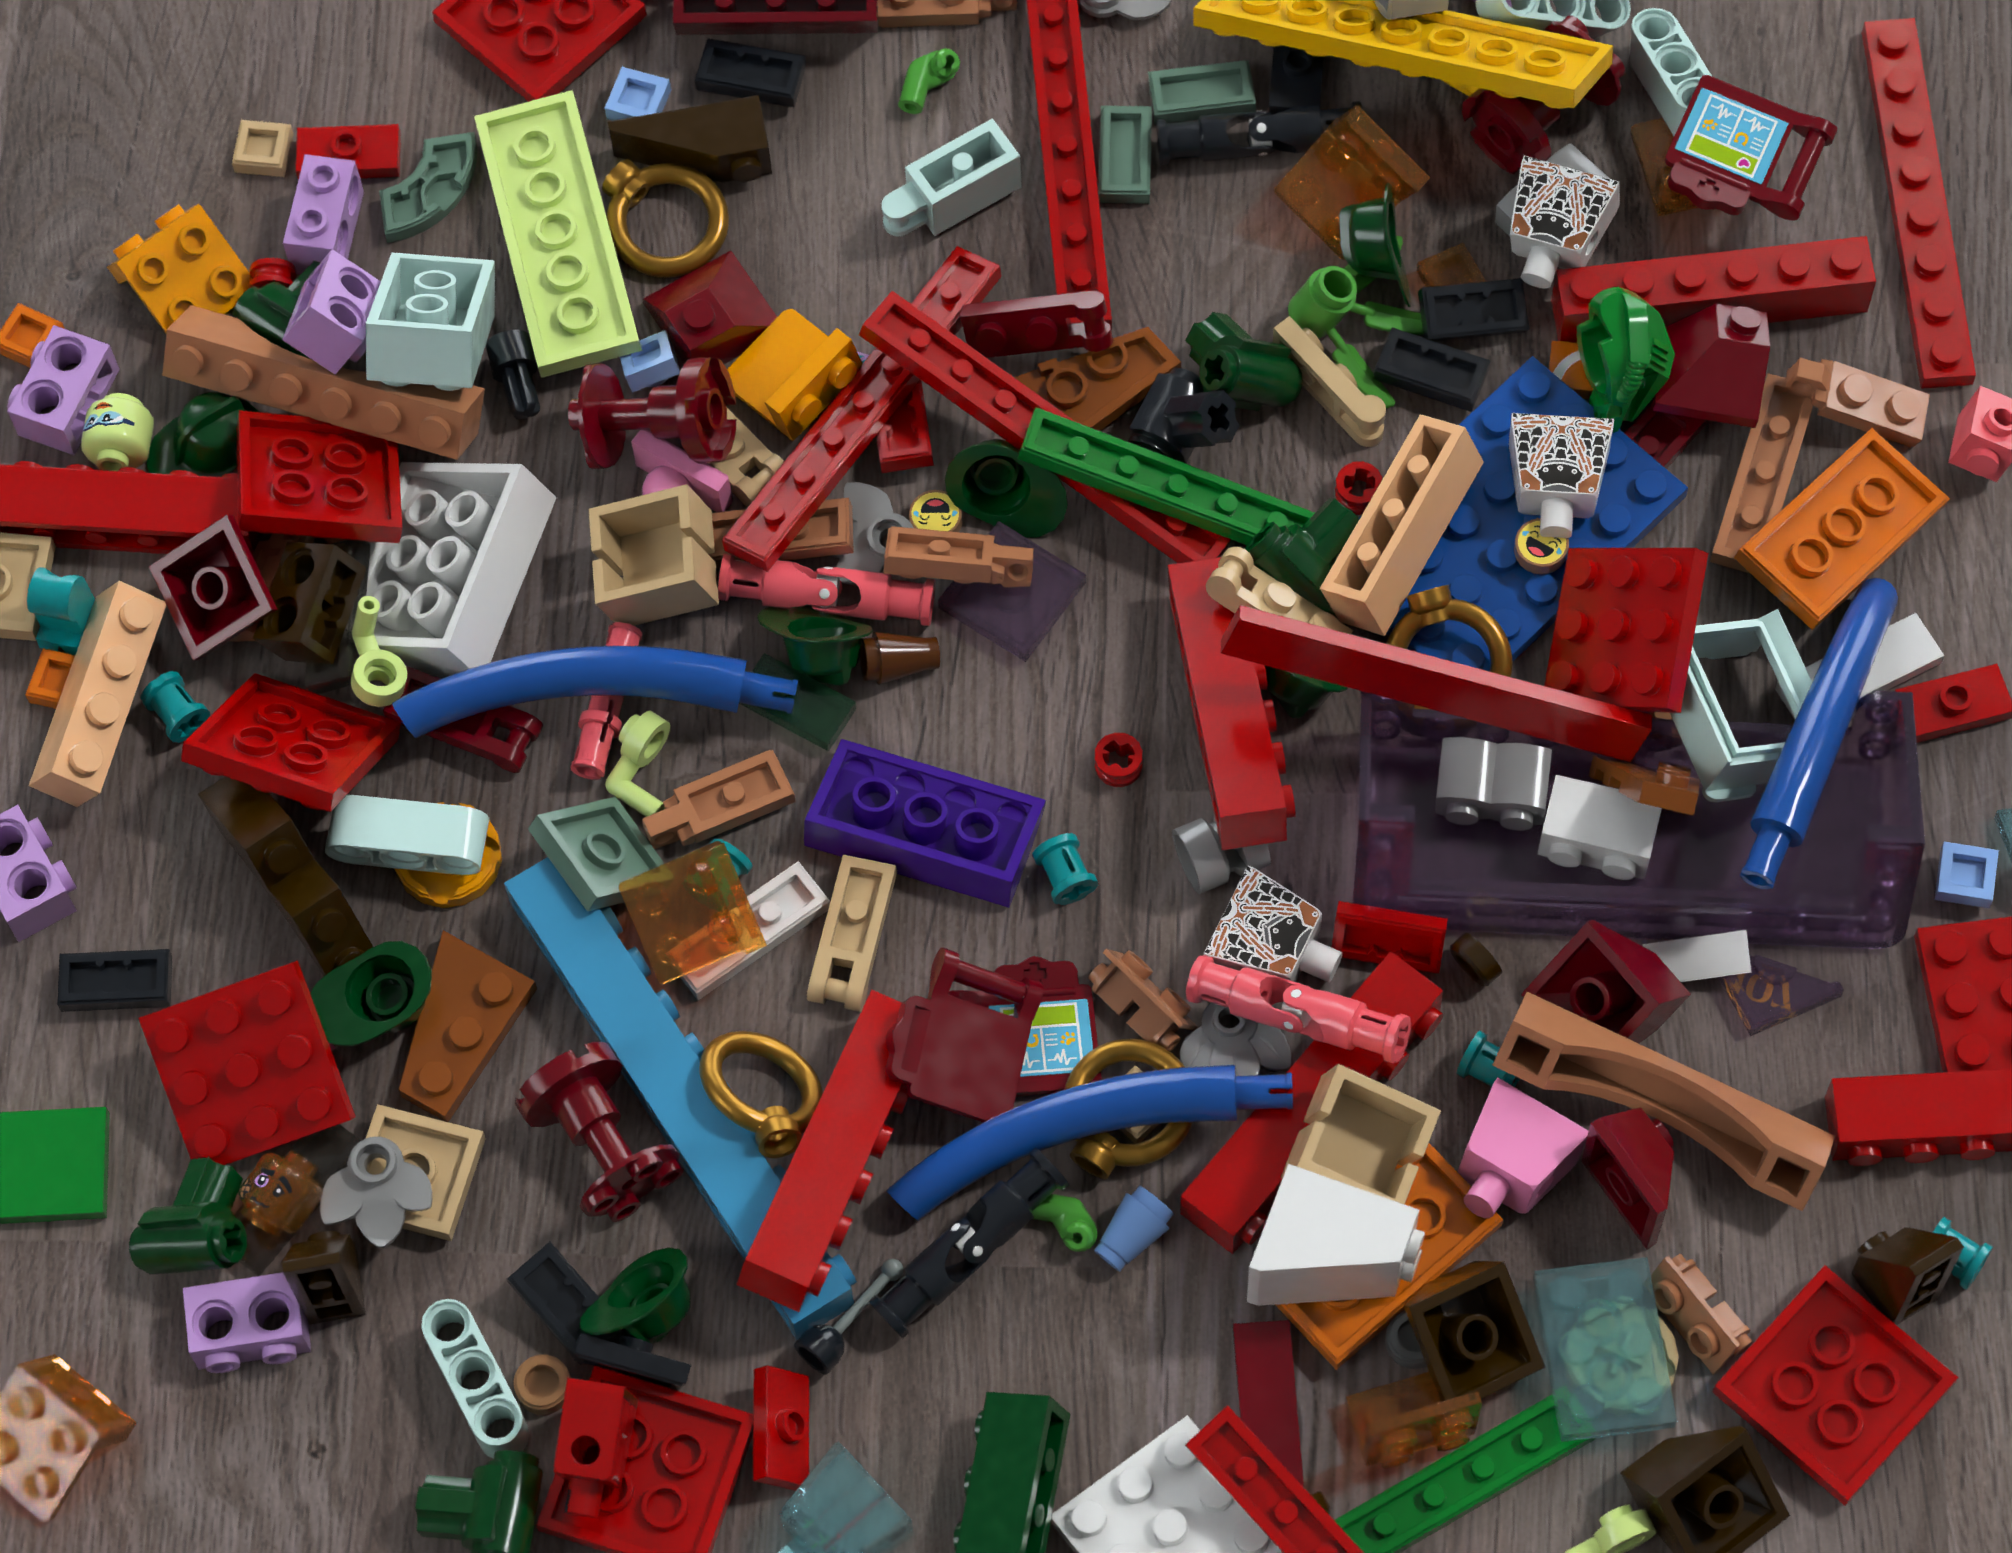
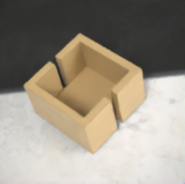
M688 484L589 509L591 550L599 558L592 561L595 604L613 622H623L635 626L719 605L716 562L708 555L715 553L712 510Z
M1337 1064L1320 1078L1304 1118V1122L1309 1125L1299 1131L1281 1178H1283L1288 1164L1405 1204L1419 1169L1418 1166L1412 1163L1424 1156L1441 1110ZM1397 1164L1402 1166L1399 1169L1395 1170Z

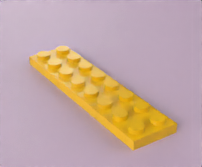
M1201 0L1193 9V26L1210 29L1213 33L1220 36L1238 35L1256 39L1266 46L1284 45L1305 50L1307 54L1312 56L1324 57L1330 55L1352 60L1354 64L1362 67L1380 66L1399 70L1402 75L1408 77L1426 76L1445 80L1454 87L1466 88L1472 86L1491 90L1504 98L1523 97L1543 102L1548 107L1556 109L1568 107L1574 109L1612 65L1613 45L1448 10L1389 20L1380 13L1374 0Z

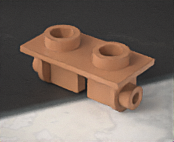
M1110 949L1103 951V954L1112 963L1108 967L1101 963L1089 974L1088 979L1093 983L1092 991L1119 1016H1122L1135 1002L1140 1008L1128 1020L1127 1024L1141 1038L1171 1051L1181 1039L1176 1034L1179 1028L1192 1031L1198 1028L1187 1016L1191 1011V1007L1187 1002L1168 987L1162 992L1149 980L1148 977L1153 971L1139 956L1130 950L1125 954Z
M1682 1254L1672 1259L1667 1256L1643 1284V1289L1651 1297L1656 1308L1664 1313L1688 1343L1691 1351L1701 1359L1713 1375L1721 1369L1732 1354L1737 1357L1753 1344L1752 1340L1748 1337L1750 1329L1747 1325L1743 1324L1725 1301L1713 1308L1707 1304L1706 1301L1711 1299L1717 1293V1290L1699 1270L1693 1259L1687 1261Z

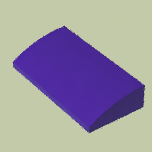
M841 739L806 815L804 846L840 857L848 855L896 865L897 874L1009 908L1030 855L1045 809L1046 800Z

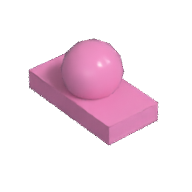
M648 429L640 430L631 441L636 466L648 472L642 486V495L688 484L702 501L715 512H726L733 502L729 477L707 463H696L688 457L686 451L665 439H657Z

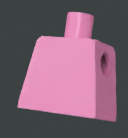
M1497 1077L1469 1139L1458 1169V1173L1472 1185L1464 1197L1466 1207L1472 1213L1482 1218H1491L1501 1203L1518 1213H1528L1577 1164L1586 1143L1588 1130Z

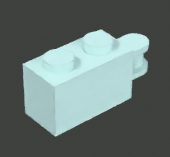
M993 118L907 165L905 167L906 184L890 192L882 200L883 226L890 235L904 236L926 224L933 235L936 236L1020 189V155Z

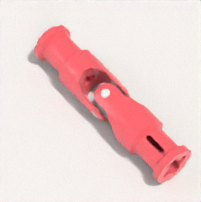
M724 553L719 572L718 598L722 601H728L730 596L761 600L763 606L786 609L803 607L808 604L821 613L885 621L888 616L916 619L920 621L922 626H930L934 608L936 580L926 579L924 583L893 580L891 574L838 567L818 568L815 572L811 568L796 562L777 560L771 569L766 572L746 561L735 560L732 554ZM840 577L849 579L858 586L861 595L860 602L850 606L837 605L838 596L842 591Z
M1206 955L1198 956L1195 960L1186 985V997L1190 1002L1201 1003L1204 1000L1229 1008L1232 1015L1288 1032L1300 1033L1314 1040L1350 1051L1355 1047L1382 1054L1384 1061L1390 1063L1399 1062L1403 1056L1411 1031L1410 1016L1403 1014L1396 1015L1395 1017L1368 1010L1366 1003L1324 990L1312 989L1304 984L1248 967L1238 971L1215 964L1213 957ZM1283 1002L1281 1010L1274 1008L1272 1005Z

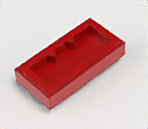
M399 124L297 128L296 175L298 180L305 154L353 160L356 162L360 178L400 177L401 132Z
M921 379L876 435L882 473L934 466Z
M1998 664L1895 689L1892 696L1910 745L2012 719V700Z
M1338 901L1331 948L1343 952L1342 958L1380 964L1391 951L1416 970L1439 974L1448 918Z
M769 1365L754 1369L753 1481L794 1491L809 1487V1376Z

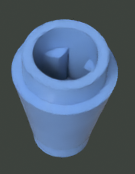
M1138 1186L1132 1195L1125 1194L1094 1252L1120 1272L1126 1264H1129L1170 1229L1167 1226V1222L1174 1213L1156 1196L1142 1186Z

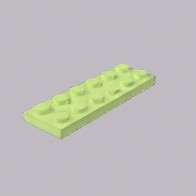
M573 90L474 116L541 378L584 367L587 364H595L642 351Z

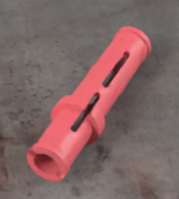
M614 622L608 628L605 646H638L642 640V631L628 623ZM591 696L588 709L581 713L578 722L579 728L582 731L574 760L570 766L574 774L591 780H599L601 777H604L612 741L619 736L622 728V721L619 719L625 696Z

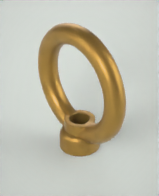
M629 159L618 163L609 172L602 184V191L611 198L606 216L616 253L635 270L655 277H679L687 275L707 264L721 249L729 227L728 207L720 189L702 172L692 167L675 163L656 164L639 169ZM661 184L681 185L694 191L703 200L708 211V228L703 239L690 251L673 257L655 256L643 251L631 239L626 222L629 207L636 206L646 196L649 188Z
M1448 585L1406 596L1411 611L1404 615L1395 625L1386 644L1407 649L1413 637L1425 626L1447 620L1459 621L1475 629L1484 639L1491 658L1490 672L1511 677L1513 662L1508 638L1500 624L1487 611L1473 603L1452 599ZM1395 700L1408 715L1430 726L1454 728L1476 722Z
M735 1031L720 1035L711 1041L702 1053L699 1066L701 1082L706 1094L716 1108L735 1124L755 1133L759 1151L763 1156L781 1158L795 1152L802 1139V1134L805 1132L823 1094L819 1078L809 1063L785 1043L768 1035L751 1031ZM736 1053H748L766 1058L780 1066L791 1076L800 1090L802 1102L798 1111L789 1115L788 1110L782 1106H771L759 1111L743 1102L732 1092L724 1080L722 1063L725 1058Z
M1140 1039L1115 1040L1098 1046L1086 1054L1072 1070L1065 1089L1090 1083L1106 1067L1124 1061L1142 1062L1157 1070L1182 1068L1185 1066L1173 1053L1158 1044ZM1193 1122L1168 1123L1155 1137L1136 1144L1119 1143L1117 1139L1107 1132L1076 1139L1077 1143L1071 1151L1070 1157L1088 1173L1101 1179H1107L1115 1165L1127 1167L1146 1165L1170 1154L1184 1140Z

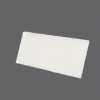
M1747 930L1643 944V947L1657 954L1680 982L1751 973Z

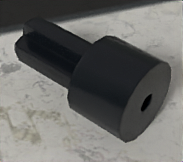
M523 330L500 332L487 340L485 345L493 378L503 383L510 412L514 414L516 419L525 420L528 417L536 416L540 411V404L532 377L536 373L538 366L530 334Z

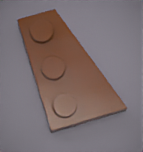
M1147 326L1113 338V344L1103 351H1088L1059 362L1057 358H1053L1039 363L1038 369L1015 376L1014 378L1077 423L1101 431L1146 397L1158 373L1167 374L1172 369L1181 368V361Z
M1593 755L1588 774L1589 777L1602 780V784L1608 787L1618 788L1619 793L1638 803L1694 816L1699 795L1700 779L1690 777L1691 768L1659 761L1658 768L1653 769Z
M443 930L432 968L431 991L418 1018L399 1086L401 1097L437 1118L449 1122L536 992L537 986L535 981Z

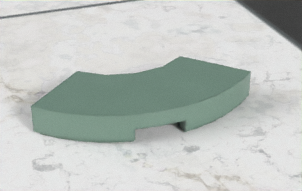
M475 132L424 139L423 157L414 172L398 185L379 190L387 243L401 241L426 231L445 218L457 206L469 188L476 168L477 140Z

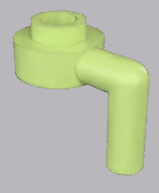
M364 596L358 602L352 629V638L360 657L354 664L351 687L354 694L362 702L371 706L383 707L391 705L392 702L400 699L407 680V669L404 662L396 654L380 650L374 635L380 603L375 597ZM379 680L386 686H377L370 683V681Z
M651 710L646 711L641 716L634 714L624 724L619 734V741L622 743L620 750L622 756L605 781V787L610 794L616 796V798L645 817L664 810L663 802L631 782L639 768L645 767L657 756L668 738L671 727L668 721Z
M1629 1504L1609 1511L1599 1519L1602 1527L1594 1533V1537L1568 1549L1565 1553H1625L1649 1540L1656 1534V1530L1645 1509L1633 1511Z

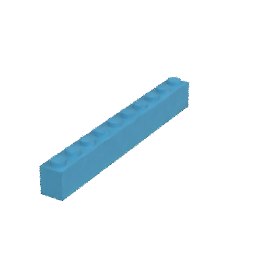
M547 857L504 883L509 902L600 1042H606L612 1048L622 1064L621 1074L667 1144L673 1145L680 1154L678 1159L680 1164L745 1261L786 1171L780 1164L771 1168L759 1151L755 1133L732 1122L709 1099L702 1085L699 1071L704 1048L692 1032L684 1037L674 1022L680 1018V1015L673 1001L664 989L655 993L646 980V977L651 975L650 968L635 946L627 950L617 936L623 932V929L611 908L607 906L587 912ZM826 1252L823 1262L832 1265L824 1286L818 1297L807 1294L799 1312L770 1300L796 1340L814 1325L826 1324L854 1304L852 1288L850 1286L857 1282L848 1264L840 1254L831 1258L828 1252Z

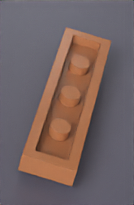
M1770 373L1767 374L1759 420L1756 428L1751 427L1710 560L1712 563L1747 573L1750 572L1735 560L1734 556L1747 541L1782 510L1813 409V405H1811L1812 398L1784 389L1786 380L1784 377Z

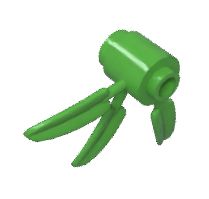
M1397 236L1399 248L1401 250L1403 244L1402 237ZM1349 264L1344 268L1328 266L1316 270L1290 300L1288 305L1289 316L1301 329L1309 328L1318 338L1328 335L1337 348L1332 353V359L1336 365L1341 363L1349 369L1357 382V388L1364 395L1378 396L1383 400L1386 408L1393 407L1395 405L1393 397L1380 381L1373 379V371L1352 345L1344 342L1335 327L1348 312L1364 315V323L1370 328L1390 332L1393 327L1414 335H1423L1421 313L1372 301L1366 302L1365 305L1355 303L1356 293L1361 292L1376 278L1362 276L1352 269Z

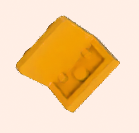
M180 204L176 205L154 221L160 230L144 241L137 233L113 250L118 260L107 267L119 284L128 281L166 334L167 329L190 305L221 314L227 313L235 307L239 298L249 289V283L252 280L247 268L200 204L186 211L183 210Z
M787 309L760 334L727 370L731 377L735 396L790 440L794 441L835 399L840 391L851 382L862 365V361L852 339L838 328L827 336L797 311Z

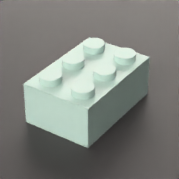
M391 253L366 321V379L382 381L384 384L394 387L406 386L408 384L434 385L438 389L446 391L472 388L495 317V260Z

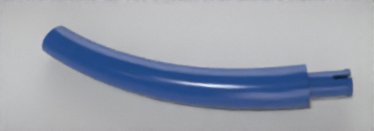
M1867 579L1855 592L1817 670L1750 821L1751 828L1757 836L1747 862L1741 870L1740 877L1743 881L1756 888L1772 889L1788 848L1798 847L1804 841L1858 700L1897 607L1898 595L1896 589L1884 579Z
M591 646L530 653L480 665L419 688L392 702V705L410 733L415 738H419L445 725L486 711L525 702L575 696L656 698L700 705L737 713L739 703L792 714L794 699L777 696L773 692L796 695L798 680L745 671L747 660L696 651L646 646Z
M1235 1065L1182 1067L1121 1075L1068 1088L1013 1108L965 1132L919 1162L886 1191L901 1207L919 1221L937 1206L970 1184L1008 1164L1029 1156V1153L1035 1147L1042 1151L1087 1136L1138 1126L1179 1122L1237 1121V1110L1293 1109L1292 1093L1269 1094L1271 1089H1293L1292 1073L1236 1076Z

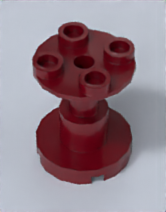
M1568 15L1561 22L1553 21L1543 30L1595 41L1589 36L1588 29L1584 23L1571 15ZM1613 53L1612 65L1583 98L1597 105L1609 106L1620 97L1621 83L1619 79L1625 74L1626 70L1616 54ZM1478 88L1463 102L1462 115L1464 122L1472 116L1476 125L1469 133L1487 157L1504 171L1513 175L1521 168L1524 156L1546 161L1551 157L1552 150L1545 130L1560 118V109L1551 108L1541 101L1523 97L1504 98L1498 96L1494 91Z
M695 357L686 360L680 370L676 385L656 386L652 388L647 398L624 399L620 382L612 368L604 363L587 364L583 369L578 399H572L569 402L568 420L573 430L580 431L585 449L586 463L591 469H606L614 466L622 455L626 430L650 429L657 439L680 438L688 457L698 464L719 462L727 458L733 447L736 434L737 419L727 420V406L736 405L735 391L728 370L718 358Z
M591 1042L584 1044L589 1054L577 1058L571 1049L539 1068L520 1088L525 1098H516L515 1105L524 1120L531 1127H546L560 1123L575 1146L587 1144L605 1173L592 1183L582 1196L580 1208L587 1216H603L608 1214L612 1222H618L631 1216L638 1210L641 1205L639 1202L641 1197L654 1188L661 1189L674 1183L683 1174L684 1169L678 1162L680 1154L673 1145L660 1144L632 1154L615 1127L620 1121L621 1114L607 1094V1091L612 1088L620 1077L622 1064L606 1042Z

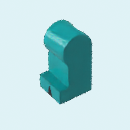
M43 567L37 568L34 572L28 588L27 607L30 613L35 614L40 625L36 636V641L40 648L71 655L76 654L95 601L84 577L80 575L59 577Z

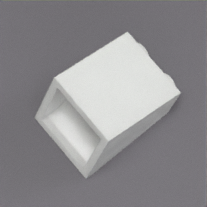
M1288 1164L1249 1266L1247 1302L1261 1306L1395 1297L1401 1279L1412 1282L1421 1257L1422 1250L1420 1248L1425 1232L1416 1229L1419 1209Z

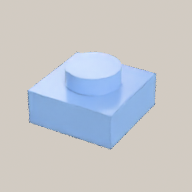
M621 67L604 108L606 119L619 120L662 112L671 92L670 80Z
M666 330L639 340L642 351L620 357L624 376L632 393L646 387L659 386L669 378L680 373L675 350Z
M1944 841L1940 850L1934 900L1990 908L1994 896L1999 850Z

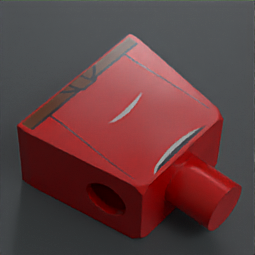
M567 1378L554 1461V1473L563 1480L569 1481L564 1513L598 1518L604 1486L620 1488L622 1485L639 1401L625 1386ZM599 1446L600 1454L597 1460L592 1464H584L583 1458L586 1451L591 1447Z

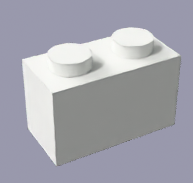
M1556 775L1537 855L1546 856L1551 862L1564 867L1585 865L1602 869L1604 874L1615 879L1630 880L1636 877L1645 880L1662 808L1638 803L1619 793V789Z

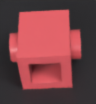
M1982 386L1978 388L1958 415L1948 463L1997 482L2012 463V398Z

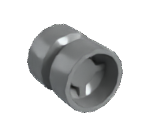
M1215 816L1211 823L1200 818L1172 830V838L1179 861L1190 884L1198 894L1228 883L1231 872H1235L1242 877L1248 865L1257 870L1271 865L1267 844L1221 850Z

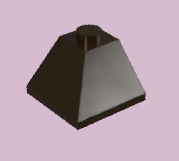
M1472 1261L1426 1283L1404 1306L1438 1396L1447 1414H1451L1545 1368L1504 1261Z
M1742 1426L1665 1439L1621 1472L1639 1510H1646L1656 1533L1673 1553H1742L1790 1516L1747 1429Z

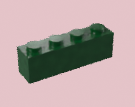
M986 1393L984 1408L979 1412L975 1421L977 1444L973 1465L967 1469L964 1479L966 1502L962 1521H959L956 1525L953 1536V1545L956 1553H1045L1071 1416L1050 1395Z

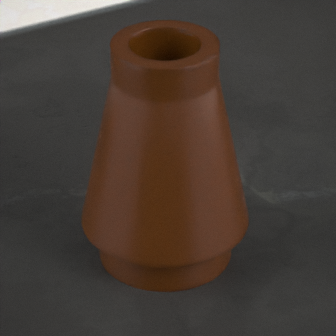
M873 632L872 637L862 638L860 666L863 679L865 681L876 680L877 684L881 685L925 670L939 669L940 649L937 638Z

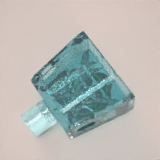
M837 1441L780 1511L781 1525L792 1540L778 1553H888L914 1535L912 1519L842 1444Z

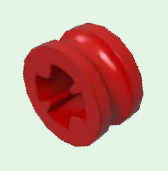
M258 259L250 266L249 273L252 280L249 283V288L258 287L260 289L272 282L281 283L288 288L296 278V267L285 259Z
M1363 461L1351 462L1345 465L1336 477L1335 499L1350 509L1355 515H1362L1383 479L1381 473L1372 464ZM1357 480L1366 482L1363 496L1352 495V488Z
M1114 732L1104 736L1095 748V771L1098 778L1112 787H1125L1135 782L1142 772L1143 750L1140 743L1133 736L1126 733ZM1115 751L1120 757L1129 754L1128 767L1122 769L1117 763L1108 766L1109 753Z

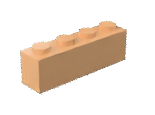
M1419 415L1320 587L1321 592L1340 622L1382 636L1386 635L1406 600V596L1410 593L1484 463L1465 427L1425 415Z
M120 580L96 596L31 777L30 787L75 807L82 805L101 793L165 611V601Z

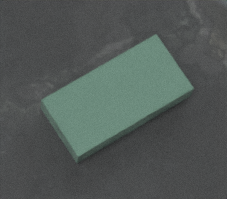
M1249 60L1148 72V85L1155 124L1156 120L1165 119L1167 123L1196 120L1203 115L1254 112L1256 110Z
M1101 106L1099 203L1150 204L1152 106Z

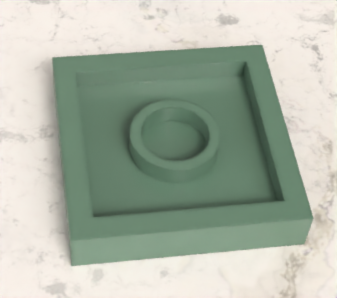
M616 796L539 814L528 828L587 912L665 892L675 879Z

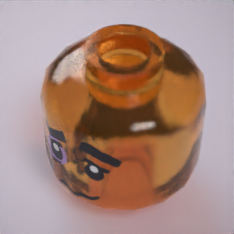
M290 1150L285 1158L275 1153L264 1154L238 1191L239 1197L245 1205L240 1212L251 1222L275 1237H278L282 1231L288 1233L298 1232L321 1201L323 1195V1188L313 1178L319 1168L293 1150Z

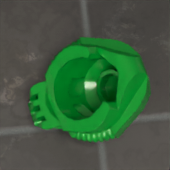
M1621 287L1607 288L1596 294L1589 303V320L1577 325V343L1588 382L1591 388H1593L1589 404L1594 408L1595 418L1614 419L1613 433L1619 431L1623 420L1632 423L1668 381L1675 356L1660 313L1634 292Z

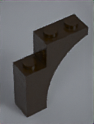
M225 776L198 794L220 833L266 890L323 976L373 948L340 888L314 859L292 819L269 793L260 792L249 784Z

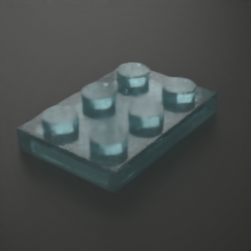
M1648 1258L1534 1271L1533 1281L1561 1442L1675 1428L1677 1418Z

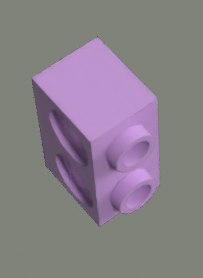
M306 154L304 156L283 240L288 261L296 267L297 275H301L314 260L321 263L332 249L348 259L364 195L356 162L353 160Z
M332 249L304 282L282 340L336 375L348 359L357 362L366 351V321L381 281Z
M53 325L46 340L40 341L35 347L31 357V368L23 383L17 384L9 396L7 412L18 436L75 455L81 444L88 408L95 401L106 396L120 370L110 345ZM70 364H79L76 368L72 370L62 371L66 366ZM57 406L50 413L39 414L43 409L47 407Z
M16 805L0 814V854L6 846L12 843H22V846L16 853L9 856L0 855V911L17 941L20 942L76 912L77 910L68 893L77 889L62 860L51 865L44 850L53 846L38 817L28 822L19 805ZM40 885L46 886L45 891L37 898L24 899L25 894L31 888Z
M283 1272L183 1288L188 1350L198 1369L206 1368V1371L211 1373H226L238 1369L242 1362L262 1359L267 1364H283L295 1360L299 1353L311 1352L308 1320ZM278 1311L289 1313L287 1322L277 1330L263 1329L264 1321L270 1314ZM221 1320L233 1322L232 1328L226 1336L220 1339L207 1338V1332L214 1323Z

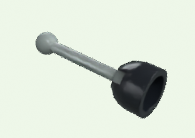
M897 1259L886 1260L881 1267V1275L833 1327L825 1324L814 1325L802 1334L794 1343V1347L807 1364L816 1371L827 1375L839 1363L844 1353L845 1344L842 1333L867 1307L869 1300L877 1296L889 1281H896L901 1278L904 1272L902 1263Z

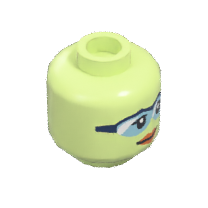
M122 393L106 395L103 399L95 401L87 410L81 440L82 452L99 470L118 471V469L123 467L138 468L144 464L149 456L154 419L148 409L136 397Z

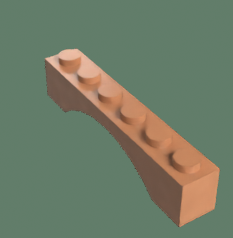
M192 305L167 329L162 376L307 416L456 460L460 458L479 432L485 388L473 385L472 388H461L454 391L441 390L434 385L408 384L406 386L394 387L386 385L382 381L367 380L366 372L341 368L335 375L312 359L297 355L271 343L251 330L238 318Z
M1526 992L1493 1062V1066L1544 1090L1570 1091L1596 1096L1633 1109L1641 1107L1646 1114L1685 1133L1712 1151L1729 1165L1750 1187L1801 1211L1806 1206L1826 1167L1835 1138L1833 1134L1529 992Z

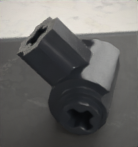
M1175 368L1167 374L1158 373L1129 427L1133 432L1128 442L1186 464L1195 447L1215 446L1218 443L1232 442L1240 426L1235 417L1237 403L1224 390L1204 392L1200 377L1189 370Z

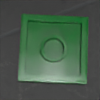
M107 1107L0 1112V1224L107 1218L110 1112Z

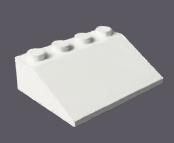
M401 462L399 467L402 510L400 544L368 542L360 561L367 569L338 650L359 656L352 638L353 624L359 600L364 596H372L380 603L374 630L380 650L396 654L404 662L405 666L438 678H445L491 662L557 497L522 464Z

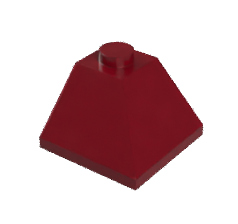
M731 250L642 299L644 306L661 331H667L674 350L684 364L686 360L695 357L718 358L726 364L739 357L777 318Z
M1716 303L1666 326L1675 356L1668 381L1652 399L1653 411L1756 428L1759 420L1770 352L1767 312L1753 310L1744 306L1734 307Z
M233 515L224 516L148 566L193 661L202 659L278 610Z
M1594 920L1587 921L1521 993L1523 998L1526 992L1532 993L1638 1044L1656 1032L1691 995L1656 953Z
M1639 1107L1603 1116L1590 1124L1581 1162L1646 1250L1656 1245L1667 1211L1674 1157L1672 1149L1674 1142L1662 1122L1656 1118L1651 1121L1643 1109Z

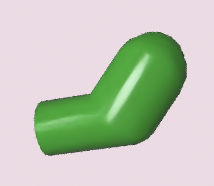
M945 48L914 60L907 69L898 107L909 114L921 113L927 92L948 82L958 72L960 59L956 52Z
M1051 1194L1033 1210V1219L1048 1221L1054 1224L1068 1249L1074 1252H1082L1090 1249L1095 1244L1097 1239L1096 1224L1079 1199Z

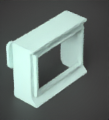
M1778 609L1758 619L1697 625L1695 628L1681 713H1670L1701 781L1703 786L1702 794L1708 801L1722 802L1752 797L1756 792L1757 784L1768 782L1785 742L1739 748L1698 658L1719 659L1745 656L1750 652H1756L1762 645L1796 718L1812 684V680Z

